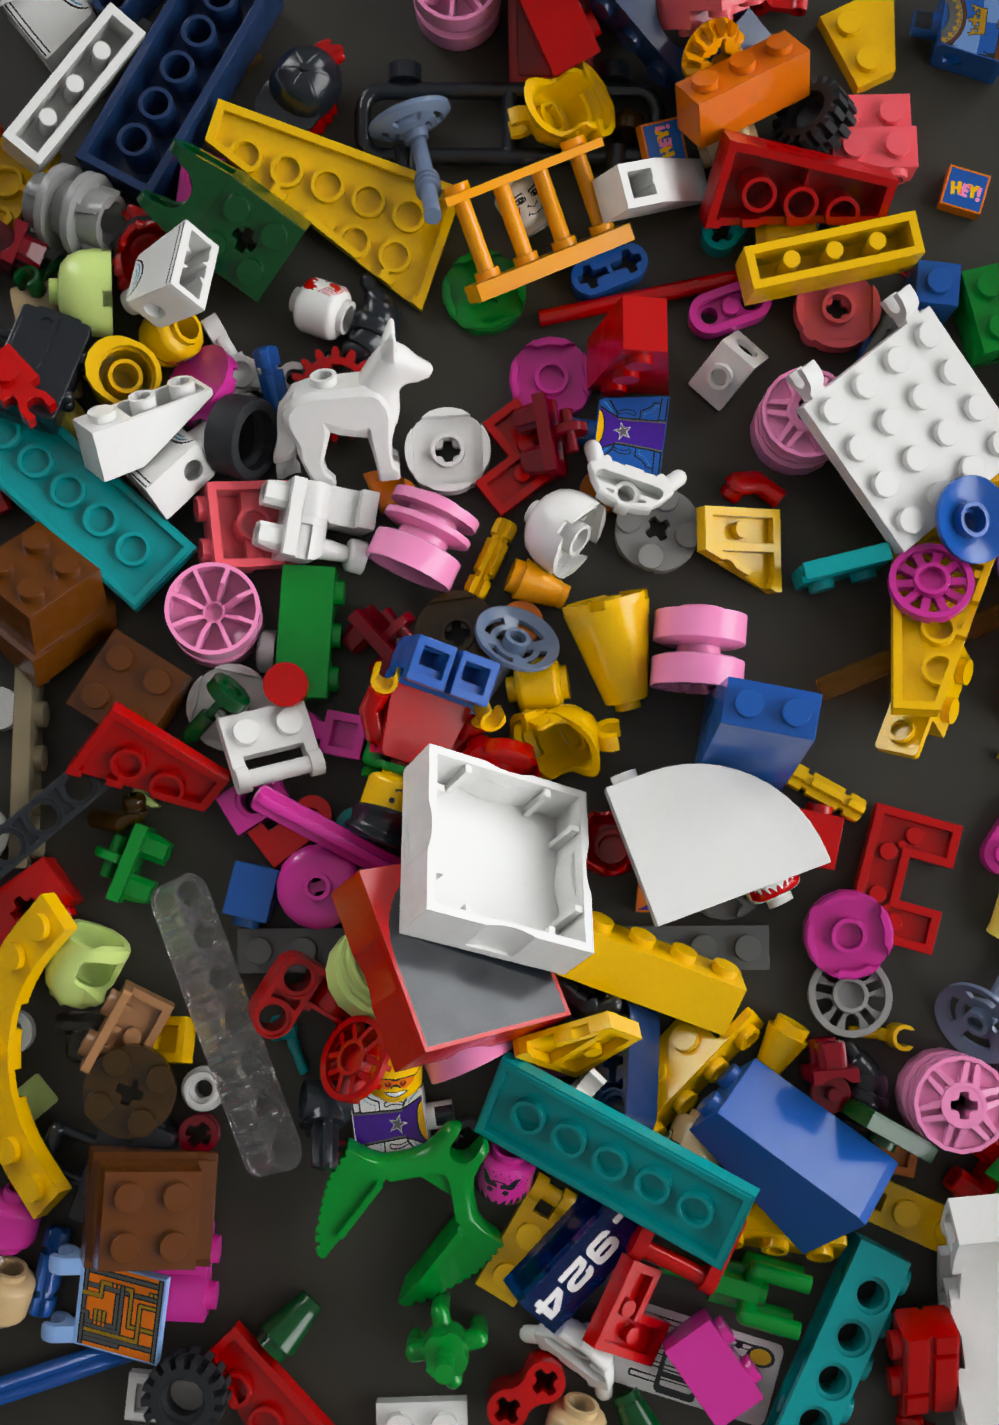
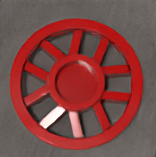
M366 1015L350 1017L343 1021L329 1037L321 1057L320 1076L325 1091L333 1099L343 1103L359 1104L360 1100L366 1098L374 1089L380 1090L382 1088L380 1081L385 1071L390 1072L392 1066L388 1065L389 1055L376 1019ZM364 1024H369V1025H371V1026H369V1027L367 1028V1030L365 1031V1026H364ZM351 1028H352L353 1039H352L351 1034H350V1032H349V1030H350ZM340 1040L341 1049L340 1051L334 1052L335 1047L338 1041ZM337 1062V1067L330 1070L331 1063ZM372 1065H375L376 1069L373 1075H371L370 1069ZM338 1080L337 1087L335 1088L332 1081Z

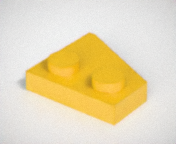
M854 0L820 16L817 27L854 95H858L892 79L896 71L894 0Z

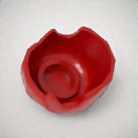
M592 811L587 815L589 848L586 868L590 872L604 877L620 876L630 872L633 867L612 812Z

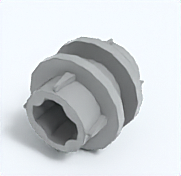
M63 162L53 166L47 173L39 172L34 174L23 190L22 215L24 221L29 223L31 227L30 232L36 233L39 241L48 244V249L55 251L66 250L68 254L91 248L113 250L115 237L126 222L122 211L127 209L124 199L119 196L121 191L113 189L112 183L105 175L89 170L83 172L80 167Z

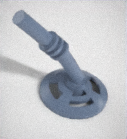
M425 95L400 102L376 116L368 127L371 138L376 141H404L405 146L411 147L416 168L414 176L416 195L422 201L424 220L431 225L439 223L442 218L439 202L442 188L439 173L432 166L427 140L429 139L428 132L439 125L451 110L449 100L440 95ZM434 111L440 112V116L436 118ZM387 133L389 137H385L382 134Z
M513 606L491 607L483 611L475 623L474 633L480 648L491 659L501 664L490 699L511 669L521 672L543 671L551 667L559 655L560 644L554 630L542 618L522 608ZM502 621V625L496 626L490 634L485 631L490 624ZM518 624L532 630L541 640L533 642L526 631L517 628ZM501 634H505L502 641L496 638ZM525 653L531 654L529 657L523 658ZM539 654H546L542 661L532 664L537 660ZM470 704V714H475L474 705Z
M999 976L990 991L979 985L967 982L948 985L939 993L935 1001V1016L943 1035L959 1052L981 1059L986 1064H998L999 1029L997 1031L994 1025L999 1022ZM971 992L982 995L986 999L974 997ZM953 996L959 999L955 1007L956 1019L952 1018L950 1009ZM965 1005H968L971 1009L965 1014ZM968 1030L975 1036L989 1039L990 1048L974 1043L964 1033Z

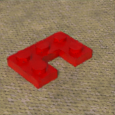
M874 803L852 890H858L872 896L888 912L894 928L893 945L932 955L942 912L901 901L900 896L910 859L946 869H953L964 826L889 805Z

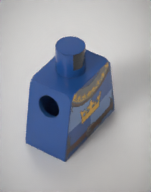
M941 0L936 12L914 11L909 36L932 40L929 63L933 67L988 84L995 82L999 75V0Z

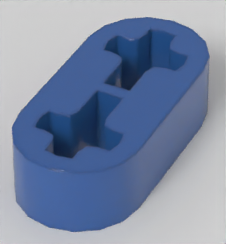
M628 242L577 263L571 273L570 287L572 293L576 298L584 301L613 295L637 285L646 274L648 265L647 253L638 244ZM623 257H627L630 262L637 261L635 271L632 273L627 268H621L614 272L613 270L621 266ZM588 272L591 278L605 274L597 279L596 288L591 289L588 283L580 284L583 273Z

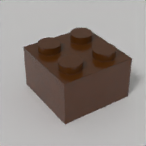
M115 628L66 703L99 724L115 701L167 732L185 705L188 693L196 679Z

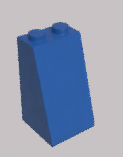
M728 676L706 695L694 764H712L737 769L769 783L781 792L815 741L823 694Z
M754 1058L740 1068L736 1064H732L723 1071L716 1080L719 1088L705 1097L698 1105L696 1110L700 1115L689 1130L728 1172L760 1188L755 1202L802 1254L808 1253L865 1226L898 1163L758 1059Z

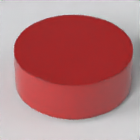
M281 662L273 665L266 672L263 679V690L266 697L274 705L281 708H292L301 704L307 697L309 680L305 672L296 664Z

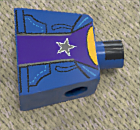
M670 397L600 399L596 421L573 418L574 421L587 422L588 433L577 438L578 445H585L589 440H596L600 443L604 455H610L612 461L644 470L645 473L655 476L659 475L662 465Z

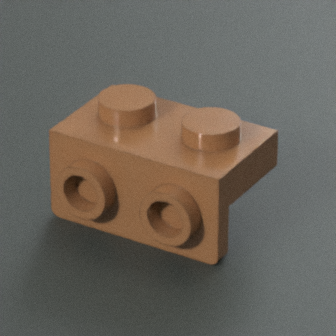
M127 979L120 991L112 988L99 1013L106 1016L98 1031L90 1028L77 1051V1054L83 1056L79 1070L88 1074L95 1061L101 1055L113 1048L121 1047V1045L138 1043L153 1047L172 1013L175 1003ZM130 1078V1081L124 1085L131 1087L135 1079Z

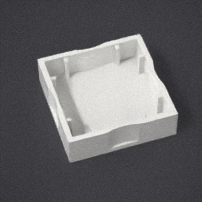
M429 743L403 771L399 933L565 975L594 954L592 897L586 871V859L589 848L586 792L533 775H520L508 772L492 765L488 761Z

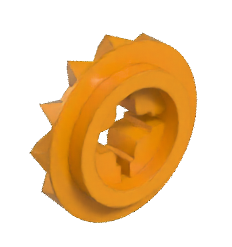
M726 17L713 18L702 24L692 34L682 55L681 65L685 78L730 57L736 52L743 51L741 44L745 36L739 30L738 24ZM718 48H720L722 50L720 55L714 56L712 59V63L708 59H706L710 58V55H715L718 51Z

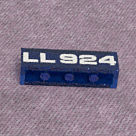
M583 1193L503 1281L517 1301L555 1334L575 1314L578 1307L589 1295L604 1283L607 1276L616 1267L622 1252L626 1254L629 1239L639 1224Z

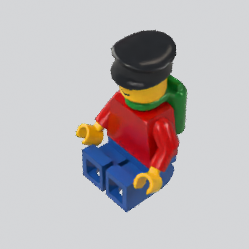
M422 634L403 636L399 640L385 677L379 674L382 662L375 663L369 687L359 707L363 732L367 740L362 755L364 767L361 775L368 779L360 802L353 803L351 817L345 821L348 829L366 839L401 849L404 769L429 743L460 753L467 748V742L474 736L482 735L485 731H496L505 724L506 716L501 705H496L492 710L489 703L500 663L465 650L457 651V647ZM470 704L474 705L475 714H470Z

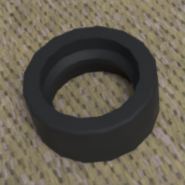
M228 394L217 401L209 413L204 429V450L206 460L212 470L225 477L252 481L258 480L263 476L273 463V451L277 440V414L273 406L263 398L241 394ZM245 421L246 436L243 448L239 454V435Z

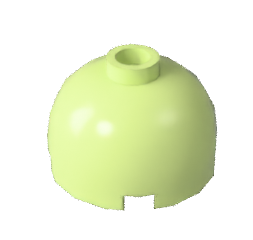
M98 248L82 249L67 255L60 263L58 278H49L50 305H58L60 313L82 320V323L89 325L92 330V337L113 336L111 250Z

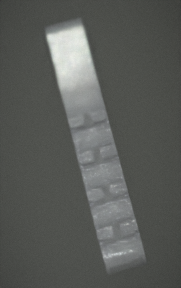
M193 873L184 874L157 887L152 893L151 906L240 1155L247 1171L256 1177L293 1170L299 1165L302 1158L301 1141L263 1037L256 1032L248 1015V1004L250 1001L209 888L200 876Z

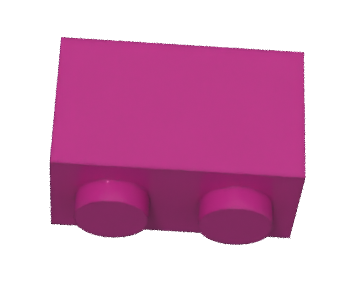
M704 1307L667 1333L663 1340V1348L665 1354L714 1425H727L764 1399L758 1381L763 1379V1376L747 1353L740 1357L731 1343L736 1340V1337L724 1318L719 1315L714 1319L707 1308Z

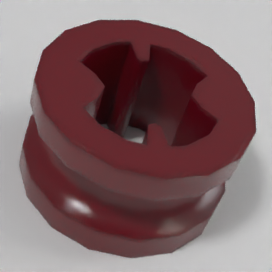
M197 1112L190 1115L181 1124L178 1131V1141L184 1150L211 1151L219 1143L222 1136V1127L219 1120L208 1112ZM203 1122L210 1128L206 1134H211L210 1142L202 1140L199 1144H196L191 1140L194 1132L189 1133V1128L191 1125L198 1127Z

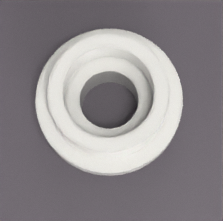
M206 1065L196 1067L188 1072L181 1085V1093L185 1103L193 1110L200 1112L215 1109L222 1103L227 1092V1083L223 1074L218 1069ZM200 1080H207L211 1083L212 1093L209 1096H203L199 1093L197 1086Z

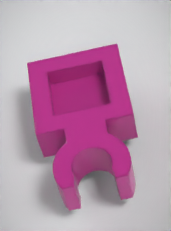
M327 709L324 722L318 715L307 711L316 741H320L319 749H321L323 754L362 762V755L367 740L364 736L360 715Z

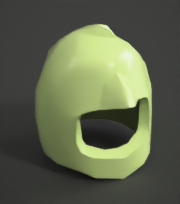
M75 919L74 922L78 928L45 967V983L49 988L50 995L57 1000L60 1006L66 1005L78 1009H85L90 1006L97 1007L104 1003L107 991L116 982L131 954V947L128 941L115 930L95 922Z

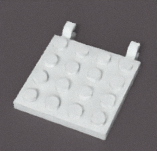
M910 284L898 292L895 291L880 302L884 311L893 318L899 328L826 386L823 385V373L814 359L805 366L798 367L785 377L790 386L799 393L805 402L795 411L886 542H889L895 554L906 552L936 526L935 512L937 501L943 489L951 481L965 475H978L991 480L999 473V408L931 307L928 306L920 311L917 309L919 306L918 296Z

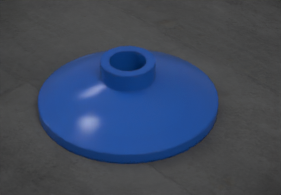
M965 475L951 481L941 492L936 505L935 522L940 540L947 551L961 562L982 564L993 560L999 555V488L987 478L978 475Z

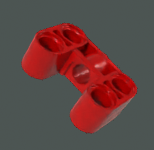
M288 950L275 959L248 1004V1015L256 1032L267 1039H278L286 1035L303 1009L309 1012L312 1008L336 1024L335 1029L352 1016L339 1007L331 995L327 985L326 966L297 950ZM294 965L306 967V974L300 982L289 984L284 981L285 973L290 967ZM276 1004L282 1007V1012L277 1020L269 1023L259 1020V1015L266 1006ZM351 1028V1029L349 1030V1032H350L351 1037H352V1039H353L352 1028ZM340 1040L338 1041L334 1052L340 1051ZM336 1062L331 1063L330 1070L337 1067Z

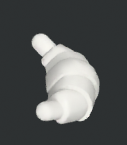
M589 440L584 445L590 483L596 492L595 498L604 505L611 507L612 512L617 515L625 516L627 513L636 516L649 515L651 510L660 507L673 496L674 491L686 483L687 475L683 470H674L667 476L664 474L655 476L645 473L644 470L612 461L610 455H604L600 443L596 440Z
M567 1317L566 1320L553 1319L543 1321L539 1325H523L519 1332L520 1339L523 1342L538 1344L541 1350L548 1351L571 1370L577 1372L582 1378L587 1380L589 1386L595 1388V1394L601 1401H607L612 1397L614 1355L594 1349L582 1340L590 1322L581 1323L577 1319Z

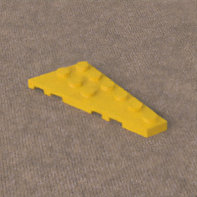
M218 98L205 137L206 145L312 222L310 226L422 314L456 214L454 205L441 209L442 218L439 223L434 225L428 224L424 220L422 201L419 200L415 191V170ZM440 180L442 192L439 200L446 198L443 189L453 184Z
M997 474L990 481L999 488V474ZM936 526L913 546L923 543L943 545ZM891 549L893 559L891 560L892 566L894 560L897 558L899 554H895ZM929 554L922 555L926 563L931 562L932 558ZM945 557L940 561V564L945 567L951 560ZM995 558L982 564H970L975 578L973 595L966 608L946 622H930V624L912 620V617L907 614L904 615L896 608L891 598V715L938 717ZM905 561L906 565L916 569L912 561ZM955 572L951 575V577L964 576L962 572ZM900 574L896 575L898 580H908ZM952 589L960 594H965L963 589ZM899 591V593L901 594L902 597H905V596L908 595L910 592H912V591ZM922 598L913 603L912 606L920 609ZM944 599L949 608L955 606V604ZM931 600L929 611L938 612Z

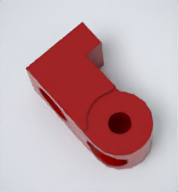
M308 795L298 801V803L334 821V811L331 805L322 797ZM260 822L247 832L275 869H279L293 852L313 843V841L281 824L270 830L265 823Z

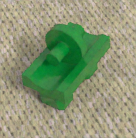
M135 823L123 853L122 850L128 837L115 833L109 848L96 845L93 854L104 858L99 875L111 879L116 865L119 864L105 899L116 903L130 901L151 904L159 882L139 875L145 859L165 866L170 858L174 844L161 835L156 834L157 828L147 824Z

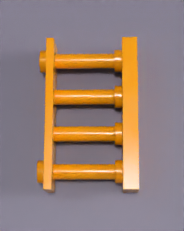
M582 134L559 143L562 152L472 188L467 179L443 189L446 198L439 200L440 208L444 209L454 205L478 272L474 274L476 282L464 287L470 304L484 302L635 240L630 223L614 226L613 222L603 224L592 183L594 176L586 153L604 146L602 137L587 142L585 135ZM566 160H570L592 227L588 228L590 236L577 241L575 234L570 235L548 171L549 167ZM528 175H532L554 242L551 243L553 251L542 256L538 255L537 250L532 251L509 183ZM490 190L494 192L516 255L513 258L515 267L502 272L498 265H493L470 198Z

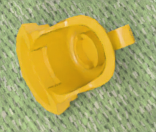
M585 61L554 79L539 77L527 79L524 86L526 106L518 105L507 109L510 120L508 121V128L511 139H521L532 133L535 140L539 143L553 148H561L559 143L582 134L585 135L586 141H592L600 137L603 140L604 137L612 134L616 127L615 108L607 88L596 71Z
M562 704L549 709H525L523 712L514 714L510 719V739L527 742L533 746L541 778L546 780L555 779L567 772L595 777L600 771V751L615 752L620 750L618 737L621 736L619 719L607 718L597 722L590 712L576 705Z

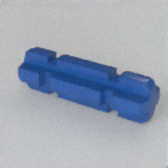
M266 345L256 348L252 354L256 368L261 369V373H258L263 399L273 406L277 414L278 404L288 389L283 369H278L277 366L281 364L278 348L274 345Z
M53 1224L45 1230L42 1242L45 1249H43V1252H40L35 1273V1292L28 1309V1314L31 1316L49 1318L55 1310L57 1296L54 1293L60 1288L62 1275L50 1273L48 1269L49 1257L52 1253L58 1254V1249L62 1244L70 1243L72 1231L69 1227Z

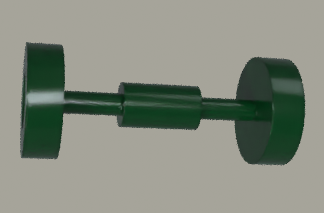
M216 673L211 678L206 687L215 702L208 710L203 708L183 730L184 737L180 740L186 745H189L190 742L196 743L216 721L215 714L222 707L231 713L239 714L249 705L250 697L236 680L224 673Z

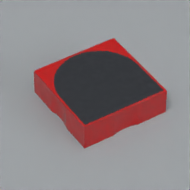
M401 863L358 870L331 893L352 954L366 979L372 1010L395 1073L448 1059L467 1048L493 1047L508 1043L518 1037L548 1029L571 1015L554 972L400 934Z

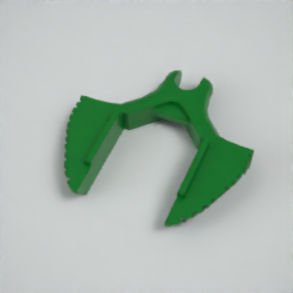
M458 1120L447 1121L425 1143L408 1149L390 1152L371 1149L348 1137L346 1146H343L338 1158V1166L332 1170L323 1194L325 1195L321 1201L323 1204L319 1210L321 1213L317 1220L319 1223L315 1232H318L315 1236V1242H319L315 1247L317 1255L325 1259L339 1239H343L381 1191L386 1179L394 1182L422 1177L452 1196L455 1214L405 1276L398 1303L405 1307L414 1306V1301L423 1303L426 1298L431 1300L437 1293L440 1292L442 1294L446 1292L448 1287L451 1289L455 1287L456 1283H462L464 1278L469 1279L471 1274L478 1273V1269H483L486 1266V1262H490L493 1259L492 1255L498 1253L497 1248H502L503 1246L499 1229L488 1222L478 1211L474 1192L475 1175L489 1152L488 1140L483 1135H480L466 1149L457 1150L452 1148L451 1146L462 1128V1123Z

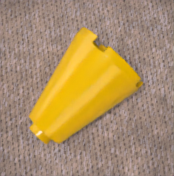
M647 588L620 591V594L609 596L601 595L562 607L563 617L605 705L615 706L616 712H624L641 707L640 700L648 697L649 596Z

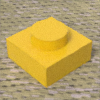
M169 1016L152 1048L163 1054L169 1063L192 1064L197 1018Z

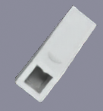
M649 158L617 164L592 180L604 224L701 204L707 180L701 159Z
M176 376L168 380L167 385L153 390L135 391L129 394L126 400L112 405L94 406L87 411V414L72 419L85 468L102 481L107 482L145 467L213 396L212 388L192 376Z

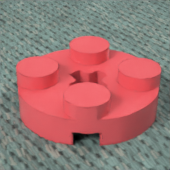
M866 280L796 295L793 305V318L795 326L800 332L801 341L809 347H815L827 353H845L861 347L880 320L881 299L879 292L874 284L871 287ZM833 300H838L840 307L847 309L848 314H843L840 319H836L827 312L826 308L831 306Z

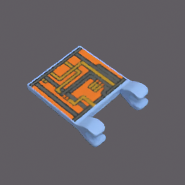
M68 1243L62 1244L58 1249V1254L52 1253L50 1255L48 1269L50 1273L55 1275H80L76 1316L74 1318L68 1312L55 1311L51 1315L50 1322L44 1321L42 1323V1340L48 1343H75L157 1366L161 1361L171 1276L152 1271L97 1272L95 1268L83 1267L80 1259V1248Z

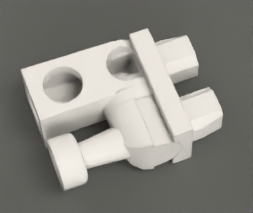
M296 475L288 481L266 480L261 485L259 505L278 509L277 524L263 520L256 522L252 545L272 552L271 560L288 561L297 565H305L316 559L342 562L344 571L361 575L368 560V557L365 555L369 546L368 541L351 538L344 545L326 539V532L331 530L362 537L374 531L380 492L366 489L357 491L337 487Z

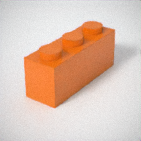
M783 30L675 83L678 129L700 149H703L719 141L723 129L738 132L810 96V49L786 30Z

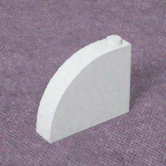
M702 763L680 764L653 770L639 776L636 769H631L611 777L613 785L606 787L604 790L655 927L831 862L819 834L797 805L769 783L737 769Z

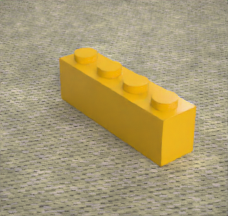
M914 210L746 246L743 248L735 268L744 306L910 271L926 252L916 211Z
M592 911L594 954L565 975H557L725 1036L747 991L741 971L735 964L719 957L711 960L698 955L693 948L686 944L674 942L671 945L656 939L646 929L640 927L628 929L615 924L609 916L601 912Z

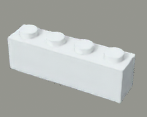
M110 2L3 133L2 149L33 175L43 172L130 64L142 44L146 32Z

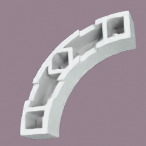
M999 1193L948 1198L940 1222L942 1235L946 1236L947 1245L938 1246L937 1295L938 1305H945L949 1308L960 1332L958 1407H956V1411H953L955 1425H999Z

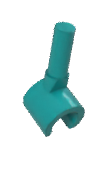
M280 1015L272 1016L270 1022L277 1020ZM296 1020L286 1035L278 1039H272V1041L287 1040L288 1049L292 1054L300 1075L309 1072L310 1068L299 1045Z

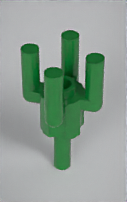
M748 1250L741 1255L740 1261L729 1260L716 1290L711 1296L706 1294V1300L730 1307L731 1311L736 1314L737 1322L742 1326L798 1341L802 1323L793 1320V1310L765 1303L769 1284L809 1295L812 1289L813 1276L804 1274V1265ZM657 1265V1268H659L660 1270L663 1271L662 1274H666V1275H669V1276H673V1277H676V1278H680V1279H683V1280H687V1279H685V1278H683V1277H681V1276H679V1275H677V1274H675V1273H673V1272H671V1271H669V1270H667V1269H665V1268H663V1267Z
M446 1290L442 1294L440 1292L437 1293L432 1299L431 1319L433 1325L427 1330L426 1334L421 1328L410 1330L405 1356L412 1363L426 1361V1372L437 1383L446 1385L450 1389H457L462 1383L463 1372L466 1370L469 1362V1351L481 1349L487 1344L488 1320L484 1315L476 1314L471 1318L469 1329H465L460 1323L451 1320L449 1310L451 1298Z

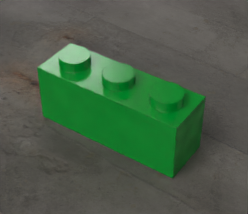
M283 564L275 664L290 662L296 664L305 672L309 680V692L304 701L331 703L332 692H339L340 666L333 665L334 650L342 649L343 644L341 640L343 636V623H336L337 606L345 605L346 580H339L340 575L336 567Z

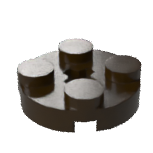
M453 590L435 596L423 608L415 622L414 635L422 634L457 647V651L465 650L494 661L480 648L474 633L475 623L479 615L491 608L484 600L468 591ZM500 622L490 624L485 631L490 634L496 626L500 625ZM460 623L462 630L470 631V637L465 638L463 641L464 645L455 646L452 640L445 639V633L452 632V624ZM501 635L497 636L496 638L501 641Z
M138 1043L121 1045V1047L113 1048L101 1055L86 1075L83 1084L82 1095L86 1116L102 1132L116 1138H142L151 1134L153 1130L166 1121L173 1109L177 1096L176 1078L165 1056L150 1046ZM130 1078L139 1081L137 1089L143 1092V1097L141 1099L133 1098L130 1103L122 1101L123 1094L117 1091L118 1084H127Z

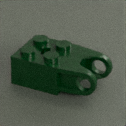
M174 138L169 150L190 176L192 183L190 197L186 201H174L166 196L158 195L145 189L137 197L139 205L166 233L187 219L219 246L214 271L258 302L312 222L241 169L234 168L187 141ZM247 227L255 232L252 240L256 244L245 242L242 239L240 230L243 232Z

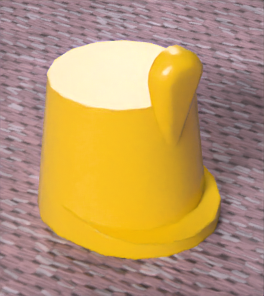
M122 335L107 336L96 341L87 353L84 363L85 375H82L83 379L88 381L95 398L102 405H112L126 400L129 394L138 390L159 388L162 381L161 366L155 354L144 344Z

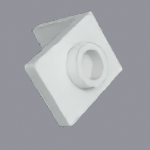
M737 330L719 343L688 384L714 408L720 411L751 373L765 363L769 357ZM739 345L747 349L751 355L744 352Z

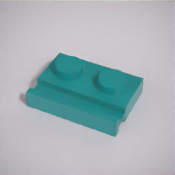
M889 542L804 562L802 566H799L791 574L795 591L808 588L810 594H817L835 588V581L850 578L851 584H857L872 580L877 577L876 571L892 560L893 556Z

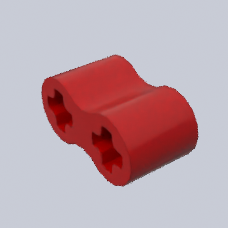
M538 1348L526 1357L524 1365L519 1371L511 1375H502L495 1378L487 1391V1417L492 1425H523L534 1407L557 1401L562 1396L566 1387L563 1363L548 1351ZM540 1369L545 1374L552 1372L553 1379L548 1382L543 1377L537 1379L536 1372ZM504 1397L508 1402L515 1399V1407L510 1409L507 1404L499 1407V1399Z

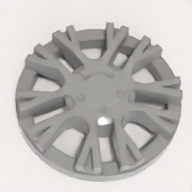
M819 967L816 968L809 981L807 1000L810 1010L820 1026L840 1037L858 1038L873 1033L883 1025L892 1008L893 993L890 981L881 967L873 974H870L865 981L859 979H838L836 983L828 981L822 975L824 971ZM880 980L882 988L868 992L866 985ZM820 984L831 987V994L816 991V985ZM869 997L884 998L881 1012L870 1008L868 1005ZM825 998L832 1002V1007L830 1011L822 1015L816 1000ZM862 1009L874 1020L870 1026L859 1013ZM838 1010L843 1014L836 1026H834L829 1021L835 1011ZM849 1014L854 1015L857 1019L859 1030H845V1021Z

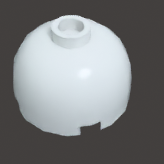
M558 489L545 495L540 501L535 500L528 507L524 516L526 523L524 528L525 547L533 561L543 570L554 574L558 578L564 579L573 574L588 557L579 554L589 540L596 544L601 536L606 521L607 510L605 506L600 504L601 502L591 495L574 489Z

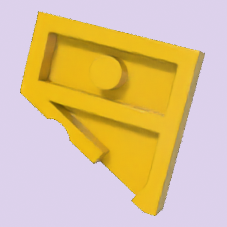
M708 505L696 508L697 552L766 594L782 593L780 509Z
M605 1011L518 1037L512 1043L515 1058L577 1078L642 1039L639 1022L620 1016L615 1012Z

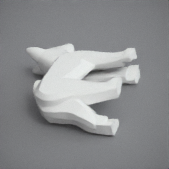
M392 318L387 321L380 345L368 358L360 372L337 374L333 369L323 368L312 372L309 378L291 385L278 404L277 440L273 451V462L276 464L277 479H285L289 475L301 473L300 462L296 459V455H298L311 480L336 486V475L327 468L324 460L330 432L342 436L368 438L379 480L390 481L401 478L399 453L392 446L393 433L398 423L400 412V388L406 384L429 378L433 371V366L430 362L417 356L407 346L396 342L395 326Z

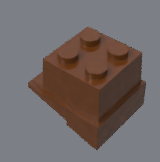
M38 521L0 546V647L2 653L33 685L39 688L108 638L115 628L118 629L116 603L105 595L100 569Z
M89 1145L80 1254L83 1267L95 1268L97 1272L195 1270V1266L210 1267L219 1153L148 1149L130 1146Z

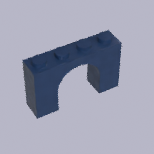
M589 0V5L593 12L609 22L618 33V40L621 45L629 52L637 55L646 66L649 78L657 85L664 87L674 99L673 103L676 108L675 83L685 79L681 65L684 49L673 43L661 28L656 13V0ZM750 8L733 15V21L738 24L739 30L745 36L741 44L743 50L771 36ZM718 48V51L715 55H710V58L706 59H708L712 63L713 57L716 55H720L722 50Z

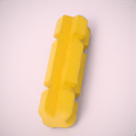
M498 517L495 520L490 531L492 536L491 538L487 537L473 567L475 573L474 575H469L464 586V591L473 593L482 600L486 598L491 587L490 579H495L508 551L507 543L512 542L517 532V525L506 518Z
M802 764L798 765L786 786L795 791L804 790V796L818 804L833 807V812L837 809L840 810V816L851 822H857L866 809L867 802L865 799L854 793L847 795L845 793L846 789L816 772L811 775L808 773L809 768Z

